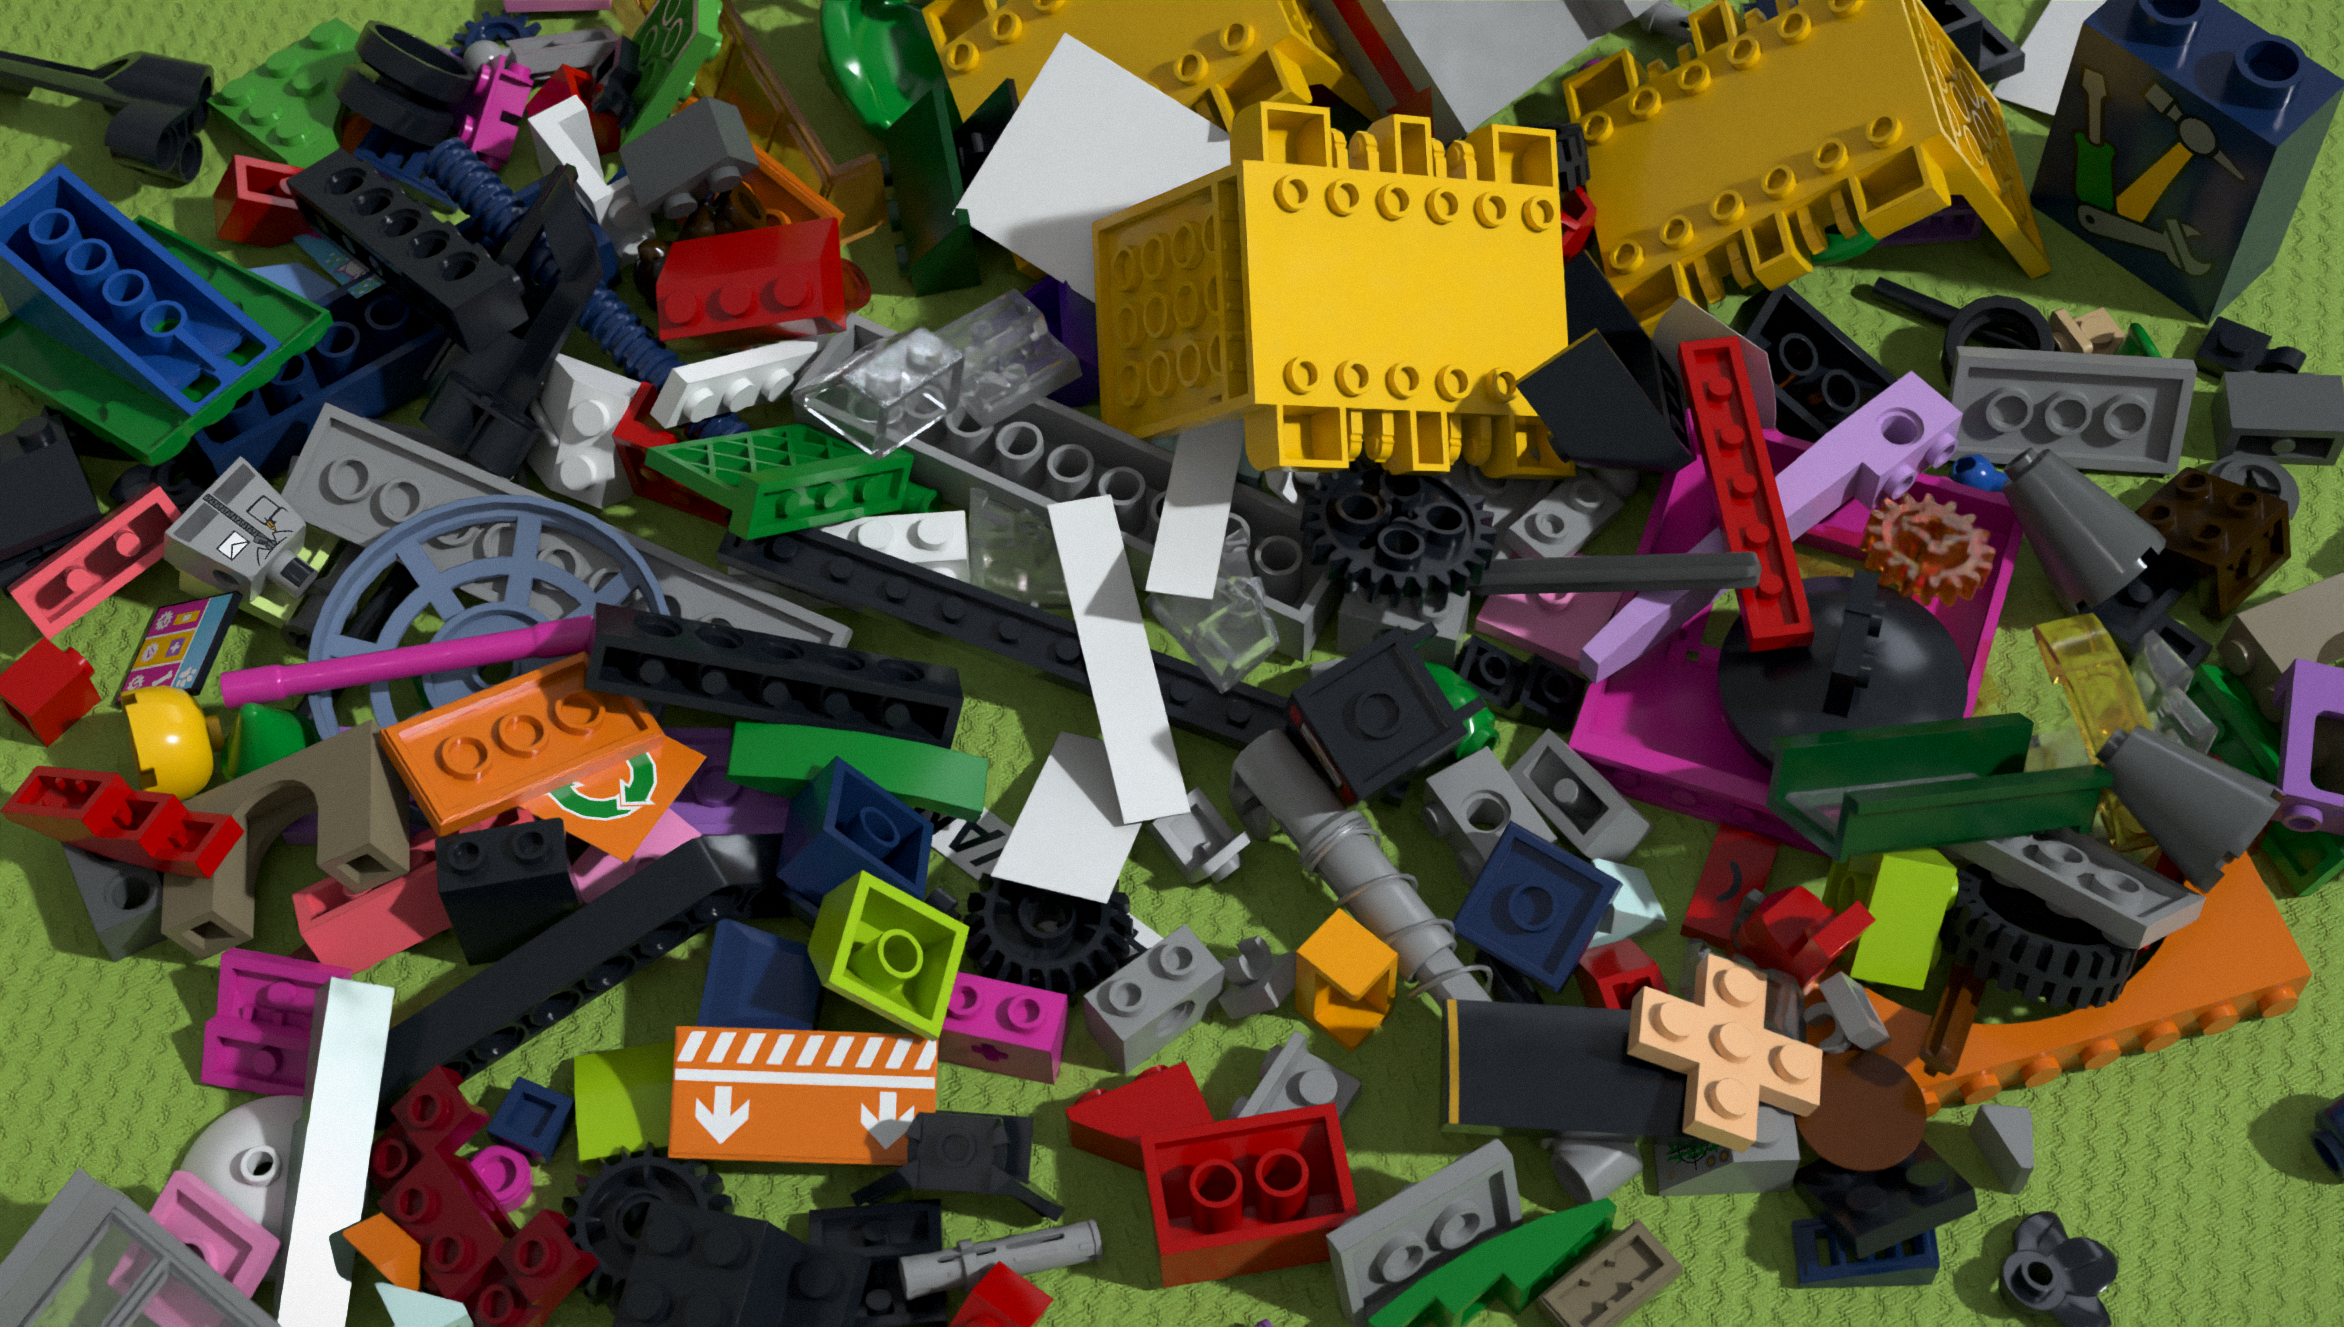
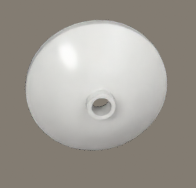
M295 1095L265 1097L232 1109L213 1122L198 1137L186 1154L180 1167V1171H191L279 1240L281 1238L293 1124L302 1115L303 1097ZM265 1162L273 1163L272 1168L266 1174L260 1176L253 1175L254 1170L259 1165ZM368 1174L360 1222H362L367 1212L372 1196L373 1181ZM279 1252L262 1281L276 1280Z

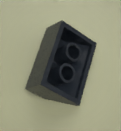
M60 413L47 418L33 417L20 423L15 430L0 435V562L93 526L103 519L87 471Z

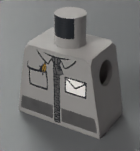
M241 456L164 532V560L225 593L238 591L243 595L241 600L243 602L254 601L271 582L294 599H299L311 587L318 575L316 569L297 556L304 547L306 524L303 518Z

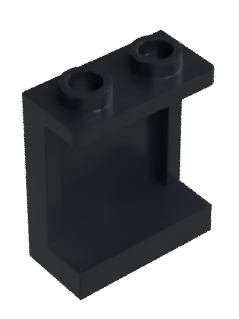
M557 817L441 836L435 840L438 893L469 966L499 961L586 905L568 857L566 830L561 818Z

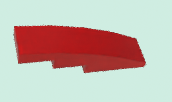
M36 766L0 810L7 820L69 845L153 870L209 879L244 833V830L231 815L188 811L175 794L132 790L118 773Z

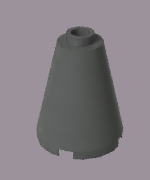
M2032 447L2028 448L2010 461L2003 469L2008 478L2003 482L2001 488L2061 607L2071 616L2079 615V602L2084 600L2092 609L2135 579L2147 568V565L2140 557L2150 546L2158 555L2164 549L2166 540L2156 528L2050 449H2045L2037 454Z
M2138 724L2129 734L2118 727L2095 755V758L2105 764L2103 769L2114 774L2112 786L2108 787L2189 883L2203 895L2208 893L2225 875L2220 871L2225 863L2229 865L2235 858L2239 859L2275 813L2280 805L2279 801L2286 794L2271 783Z

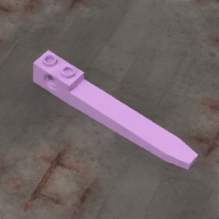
M1911 370L1831 429L1775 477L1791 542L1853 496L1870 511L1888 497H1891L1893 500L1901 497L1913 485L1917 475L1930 465L1934 468L1942 466L1954 454L1959 445L1956 436L1963 413ZM1719 526L1687 553L1725 552ZM1729 589L1642 591L1581 649L1579 670L1594 684L1599 683L1639 658Z

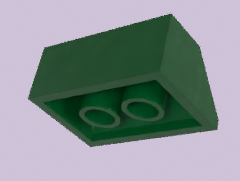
M943 87L933 88L884 131L888 153L877 155L883 187L894 186L896 198L886 200L892 233L903 231L905 239L904 244L895 245L901 278L912 276L916 298L981 285L968 209L956 208L964 195V189Z

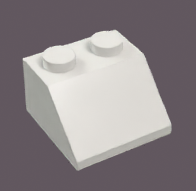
M558 353L545 376L539 404L559 439V445L554 448L550 447L540 433L529 450L526 460L549 490L600 509L632 497L633 490L613 441L612 434L633 400L641 384L640 382Z

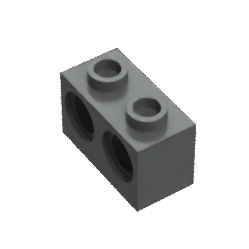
M60 841L95 931L114 962L169 939L161 933L164 873L162 874L161 871L118 860L111 861V858ZM145 901L140 907L129 910L136 903Z

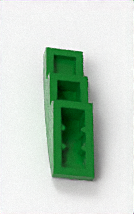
M736 722L732 727L724 781L793 799L834 757L838 756L913 810L918 807L973 823L983 813L989 760L987 758L930 744L856 731L804 725Z
M1607 1197L1540 1217L1480 1243L1418 1280L1367 1320L1366 1327H1426L1431 1321L1437 1327H1466L1497 1298L1518 1316L1538 1296L1552 1286L1611 1233L1617 1206Z

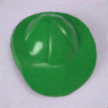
M822 0L818 12L821 41L818 68L825 77V83L832 93L847 106L857 122L867 132L881 142L886 143L884 131L927 92L938 87H943L952 134L963 124L921 11L924 6L903 0Z

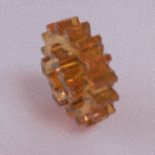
M1902 493L1898 504L1888 498L1884 499L1879 511L1872 510L1863 530L1864 536L1859 545L1861 551L1868 553L1864 563L1867 569H1881L1882 573L1878 581L1881 586L1894 582L1900 586L1898 593L1903 598L1913 593L1920 596L1923 606H1929L1933 597H1939L1947 607L1954 605L1958 595L1970 601L1973 599L1977 588L1983 589L1993 568L1991 563L1996 554V549L1986 545L1991 535L1988 530H1974L1972 527L1977 518L1973 513L1959 516L1955 513V502L1950 500L1943 506L1935 503L1933 495L1927 493L1922 502H1916L1909 493Z

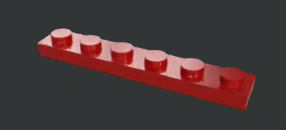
M1738 336L1679 342L1677 359L1725 552L1753 551L1757 553L1762 566L1758 586L1755 588L1735 589L1750 652L1810 646L1813 642L1815 630Z

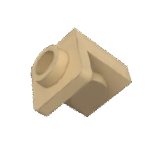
M2103 307L2075 319H2072L2064 308H2060L2051 313L2048 322L2051 326L2055 342V352L2113 355L2125 337L2123 331Z

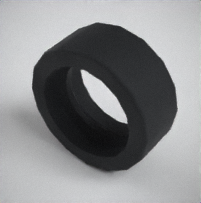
M1994 295L1972 301L1958 310L1946 329L1940 361L1946 383L1950 387L1956 346H1964V342L1969 335L1976 330L1992 326L2010 328L2024 336L2030 344L2031 350L2054 351L2055 342L2050 324L2037 308L2019 298Z

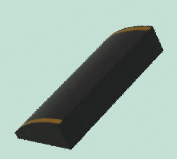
M1443 999L1439 1132L1703 1147L1709 1142L1682 1132L1687 1075L1627 1054L1631 1010Z

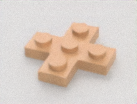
M1708 953L1696 966L1693 1003L1646 986L1632 998L1627 1054L1687 1075L1682 1132L1744 1153L1756 1142L1759 1101L1804 1117H1808L1819 1107L1823 1050L1764 1029L1767 974Z

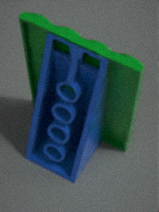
M62 163L0 207V293L10 312L0 320V378L16 389L20 387L51 409L59 410L105 442H112L144 465L154 467L179 454L187 446L190 438L203 427L210 426L224 418L233 409L239 398L248 391H253L268 383L277 375L282 364L292 356L306 352L323 338L327 329L334 324L329 310L142 215L131 221Z

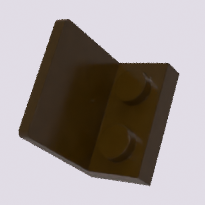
M2191 467L2182 469L2134 512L2156 528L2165 538L2166 543L2160 555L2197 568L2196 585L2199 588L2200 613L2219 622H2222L2291 558L2288 501ZM2150 546L2148 550L2156 553L2155 550Z

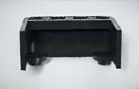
M1584 248L1563 262L1568 347L1516 380V387L1550 430L1546 434L1547 440L1563 463L1566 464L1573 460L1578 466L1584 468L1677 473L1697 460L1682 384L1651 340V337Z

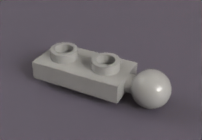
M611 27L507 40L506 48H501L497 43L489 40H480L471 44L466 50L464 65L476 75L482 63L490 66L492 58L502 54L506 56L503 69L509 70L510 63L521 64L531 69L529 76L531 80L549 79L562 64L577 68L586 73H592V69L617 42L619 37Z
M1580 467L1576 471V476L1567 478L1508 528L1503 542L1522 558L1573 557L1619 517L1625 505L1622 500L1632 496L1640 485V471L1596 468L1593 477Z

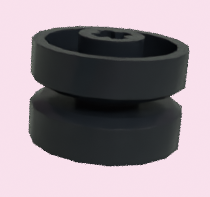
M368 20L354 47L364 63H347L333 92L349 108L371 122L414 142L428 146H437L444 141L454 121L453 115L445 104H462L476 78L475 74L457 58L426 40L398 27L380 21Z

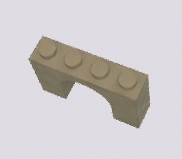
M2344 572L2236 614L2216 648L2223 657L2227 668L2241 679L2258 701L2263 715L2268 720L2274 722L2281 733L2284 708L2272 706L2274 685L2294 659L2299 658L2326 665L2344 658ZM2316 716L2310 771L2327 792L2344 795V722Z
M371 719L182 802L188 811L231 815L244 830V833L209 879L164 872L161 933L201 960L253 939L255 883L261 861L270 845L285 828L300 817L314 811H318L317 866L356 895L410 873V791L379 743L380 730L383 728Z

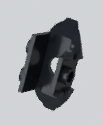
M935 1110V1113L918 1112L905 1133V1138L908 1139V1164L850 1194L856 1207L866 1202L872 1204L903 1187L1009 1195L1015 1197L1042 1217H1048L1055 1222L1058 1221L1066 1210L1048 1193L1030 1180L1034 1117L946 1110Z

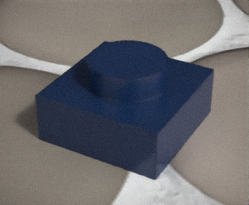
M518 1076L486 1132L491 1142L516 1148L523 1155L548 1165L576 1116L575 1099Z

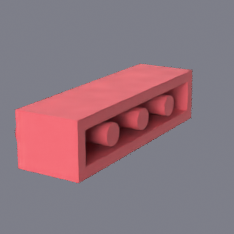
M517 806L448 835L543 819L533 815L529 806L526 810ZM432 827L410 837V873L358 895L332 876L292 894L300 934L320 963L351 968L353 975L357 972L365 971L376 963L415 944L423 943L432 936L452 927L438 893L435 840L438 836Z

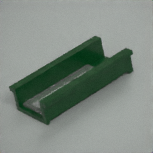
M2018 712L1771 737L1768 749L1775 754L1766 807L1836 862L1846 863L1848 856L1854 857L2029 836L2030 832L2033 831L2044 834L2045 830L2049 829L2060 832L2061 828L2069 827L2077 834L2091 833L2101 788L2112 786L2114 774L2103 769L2098 764L2024 772L2034 722Z

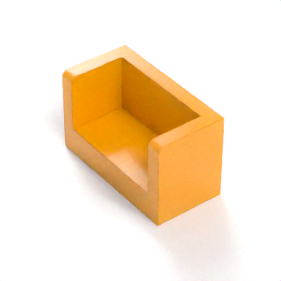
M1338 908L1296 951L1295 1010L1348 1052H1355L1394 1012L1398 953Z

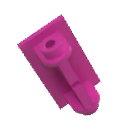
M502 54L492 58L490 66L483 63L479 66L471 89V94L478 96L472 116L465 115L456 135V138H460L466 144L467 149H471L476 155L481 156L480 161H483L490 168V171L500 172L501 165L508 164L519 128L500 121L501 114L505 112L521 118L533 85V81L529 79L531 69L517 63H510L509 70L503 69L506 56Z

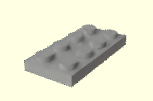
M1956 346L1948 401L1963 413V417L1956 436L1959 445L1948 461H1957L1967 454H1980L1991 463L2008 464L2020 453L2032 447L2037 454L2045 449H2050L2074 468L2177 474L2197 367L2192 359Z
M2069 827L2061 828L2060 832L2049 829L2045 830L2044 834L2033 831L2030 832L2029 836L1937 846L1941 852L1950 857L1970 860L1991 871L1992 878L2000 884L2011 888L2025 889L2046 900V906L2053 912L2069 918H2079L2102 930L2101 933L2106 940L2124 948H2136L2139 950L2198 920L2206 900L2205 896L2084 834H2077Z

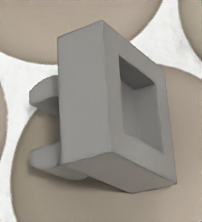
M1260 936L1238 942L1237 947L1242 954L1224 959L1221 962V965L1225 968V977L1231 982V985L1220 996L1218 1001L1230 1020L1275 1009L1281 1004L1295 987L1296 953L1294 951L1272 957L1269 946Z
M1841 971L1818 984L1827 1002L1811 1005L1804 1012L1803 1018L1806 1023L1813 1027L1820 1026L1829 1019H1834L1836 1024L1834 1033L1818 1044L1824 1053L1829 1055L1844 1052L1850 1048L1852 1043L1865 1051L1873 1052L1892 1040L1862 985Z

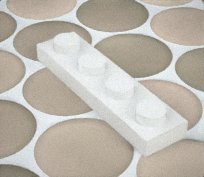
M829 334L801 337L672 368L650 414L666 429L689 422H699L705 418L727 412H737L743 408L769 401L775 402L781 398L791 396L792 390L832 337Z

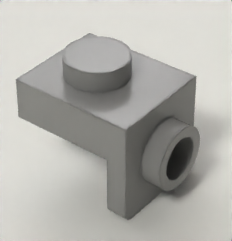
M1196 786L1186 793L1191 810L1190 813L1157 818L1145 827L1190 885L1209 876L1215 883H1218L1245 861L1239 854V851L1253 841V839L1246 830L1235 835L1204 793Z

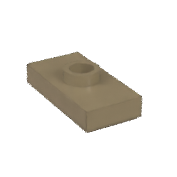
M1637 1219L1538 1296L1536 1306L1555 1327H1617L1681 1276L1683 1267L1646 1226Z

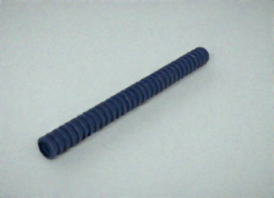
M460 138L445 140L429 153L423 167L424 174L431 180H435L436 186L443 192H447V197L454 203H458L459 209L466 215H470V220L478 227L481 226L482 232L487 237L493 238L494 244L502 250L529 207H525L524 201L521 198L513 196V190L506 184H502L501 178L494 172H490V168L483 161H478V156L471 149H467L466 144ZM544 230L519 269L524 273H528L529 279L534 284L540 285V290L550 297L563 275L554 259ZM603 280L600 281L577 320L576 326L582 332H588V338L594 344H599L600 351L603 354L611 356L612 363L615 366L623 368L624 375L627 378L640 383L645 381L655 385L659 395L672 368L687 364L683 361L678 362V355L671 349L666 350V344L661 342L659 337L654 338V331L647 325L642 326V319L635 313L631 314L630 307L624 302H619V296L614 291L607 290V284ZM727 412L705 418L699 422H689L676 426L684 428V435L690 440L751 431V428L745 422H738L739 416L735 412Z

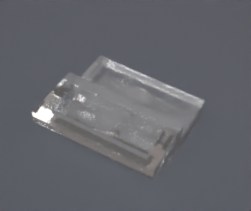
M1015 288L918 340L921 352L941 381L984 430L1083 376L1078 358L1048 332L1044 314Z
M2153 629L2143 635L2116 699L2123 729L2129 734L2138 724L2207 755L2219 729L2186 696L2195 672Z

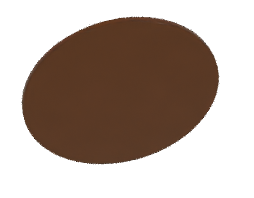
M1846 1050L1822 1057L1819 1107L1808 1117L1793 1113L1800 1135L1817 1155L1835 1166L1858 1172L1880 1171L1904 1161L1919 1145L1927 1122L1925 1100L1912 1076L1891 1059L1863 1050Z

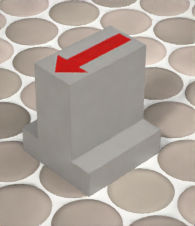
M1660 0L1308 1L1382 116L1385 118L1392 114L1429 117L1431 121V138L1441 141L1443 146L1471 132L1599 38L1635 19Z

